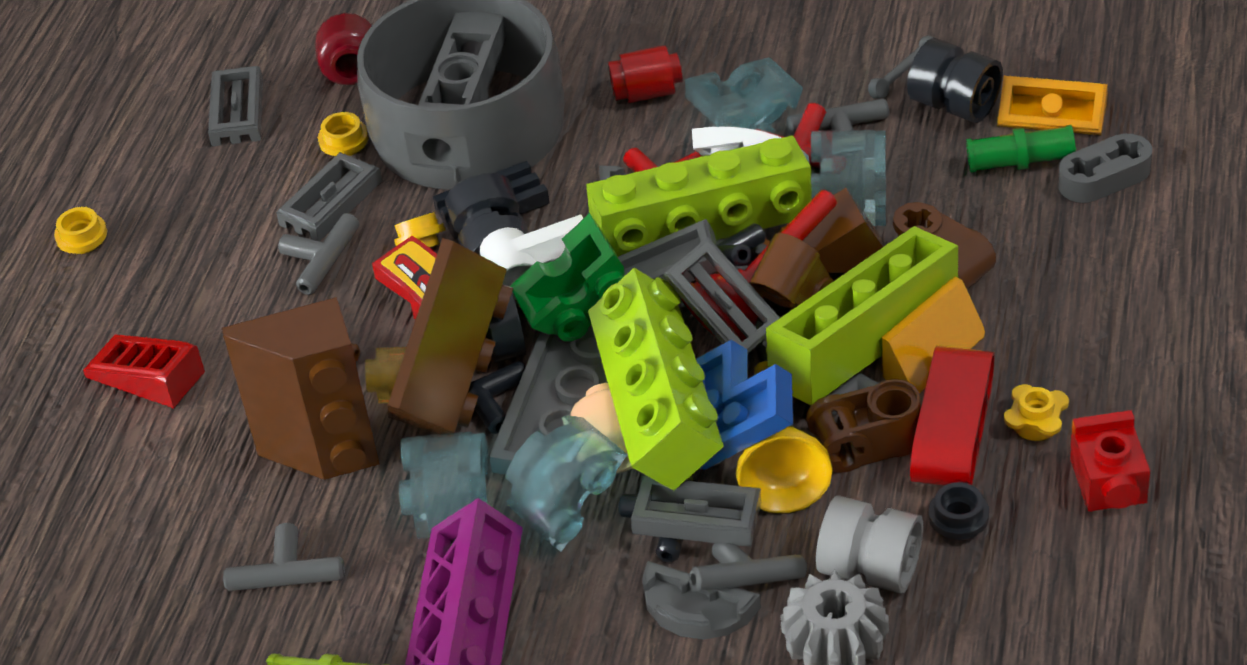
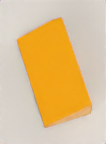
M1004 76L997 125L1000 127H1023L1024 129L1046 130L1072 125L1074 133L1102 135L1108 96L1107 84Z
M955 276L882 337V370L884 379L907 381L914 385L920 393L926 388L936 345L971 349L984 338L985 330L983 323L961 279Z

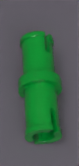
M1072 125L1025 132L1022 127L1013 129L1010 135L973 140L966 139L970 173L978 170L1015 165L1018 170L1029 169L1030 163L1063 159L1065 156L1076 151Z

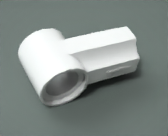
M578 215L524 234L517 228L506 227L490 233L483 240L480 246V255L507 269L503 285L510 286L535 262L549 263L559 258L565 248L562 238L583 217Z

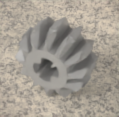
M834 569L829 580L821 581L809 574L805 588L790 589L787 606L783 608V614L781 615V631L785 634L786 648L790 653L791 659H804V665H865V659L879 660L880 653L883 650V641L886 640V634L889 633V616L885 614L883 598L880 596L878 588H865V583L860 574L847 581L841 580Z

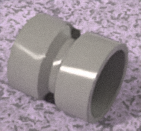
M835 496L825 513L819 533L816 550V568L818 572L831 576L835 569L840 578L846 580L862 573L865 575L869 586L900 594L904 593L912 580L919 558L923 536L922 516L888 508L879 516L875 515L871 503L843 496Z

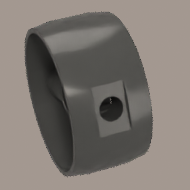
M409 0L378 19L361 41L357 56V80L368 134L379 158L385 166L409 182L430 188L451 190L458 183L470 177L495 173L527 161L533 167L550 152L561 134L565 96L558 48L550 25L544 15L525 0ZM495 71L512 73L525 78L513 88L489 98L488 88ZM428 81L418 105L398 100L414 87ZM449 165L461 166L458 168V174L461 178L459 182L454 180V169Z

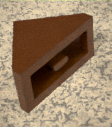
M845 187L834 194L837 200L836 207L803 240L820 254V260L829 273H846L885 246L873 224ZM785 225L784 227H782V228L780 229L779 233H780L787 225Z

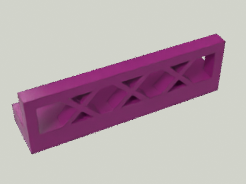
M480 498L472 501L432 527L405 665H501L523 528Z

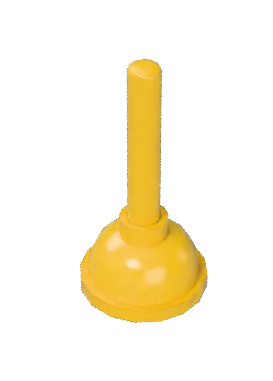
M762 361L756 365L755 375L768 368L767 361ZM787 427L746 448L738 459L736 478L739 486L761 488L760 509L770 513H791L807 508L823 496L830 486L833 469L827 449L815 437L794 427Z

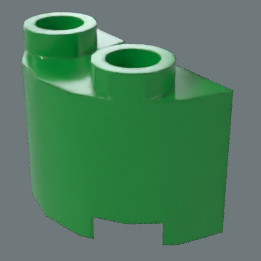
M590 213L562 238L565 248L559 258L549 263L535 262L509 286L513 287L512 292L531 327L546 334H557L563 341H574L585 335L589 326L592 325L588 310L602 298L605 291L611 285L618 283L625 276L622 262Z

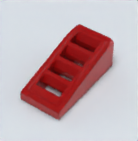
M115 334L83 369L85 378L175 408L205 373L196 345L176 340ZM132 358H134V361L129 366H127L129 361Z

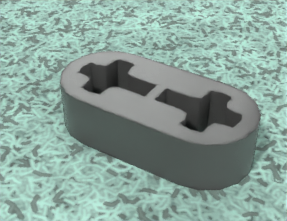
M1123 133L1070 153L1059 164L1058 190L1068 200L1077 203H1088L1140 183L1151 173L1152 145L1142 136Z

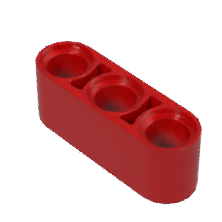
M936 345L914 436L910 464L911 482L941 486L954 482L973 484L992 390L995 362L994 352Z

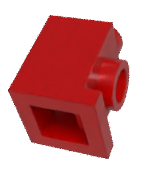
M1132 410L1072 419L1070 461L1088 512L1110 508L1121 509L1148 502L1150 468L1134 428L1135 418Z

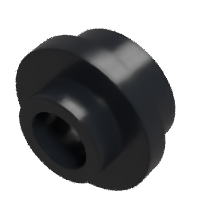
M954 482L938 490L929 504L928 518L932 528L940 535L957 540L969 539L977 536L987 527L989 522V505L981 492L973 485Z

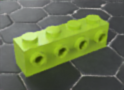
M793 135L784 138H772L762 143L733 150H721L711 155L682 162L666 163L656 168L631 174L615 175L605 180L586 184L589 213L600 226L618 257L707 219L713 229L716 240L731 237L753 223L760 225L763 229L790 223L812 200L811 165Z
M913 226L766 327L768 368L777 364L791 373L792 396L809 405L827 396L881 357L882 337L955 276L958 277V245Z
M633 268L618 283L611 285L605 291L602 298L588 310L630 465L632 468L674 491L721 450L724 445L716 424L718 414L708 399L703 383L705 374L701 366L696 362L690 343L692 341V334L684 324L678 306L680 303L678 293L664 279L659 277L652 279L638 269Z

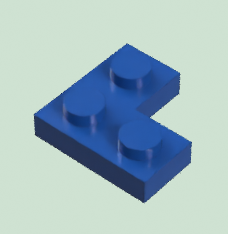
M733 340L725 342L696 359V362L701 366L705 374L703 383L708 399L718 414L716 424L724 445L721 450L700 467L701 469L706 470L793 425L791 373L774 364L748 379L747 349Z

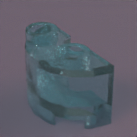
M768 57L741 64L740 67L731 73L727 81H720V76L715 71L685 79V96L715 127L761 129L773 133L775 129L771 124L782 115L788 105L792 109L796 108L803 87Z
M811 131V161L821 162V173L811 174L812 199L823 189L834 195L846 187L873 226H886V131Z
M567 415L562 417L564 426L556 428L545 437L538 431L534 432L516 452L505 477L513 484L511 499L506 501L507 506L560 552L579 533L582 527L584 517L581 516L580 511L584 500L589 494L597 495L604 492L612 484L616 471L628 455L586 419L579 416Z
M461 432L404 437L401 439L402 465L404 472H410V480H400V507L403 516H414L417 539L430 538L432 527L477 498L488 504L486 493L488 444L485 433Z

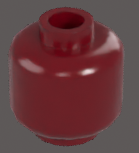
M353 13L337 14L324 21L317 31L315 40L317 62L320 71L330 81L339 85L352 86L358 84V50L362 39L372 26L366 18Z

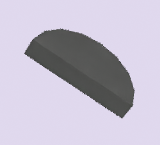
M647 561L642 578L647 610L661 627L680 637L705 640L727 636L747 625L761 609L760 594L737 587L695 591L689 581L690 573Z

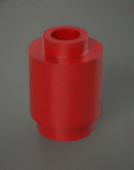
M666 45L619 54V60L607 62L615 101L627 99L628 103H634L675 94V84L683 82L678 54H668Z

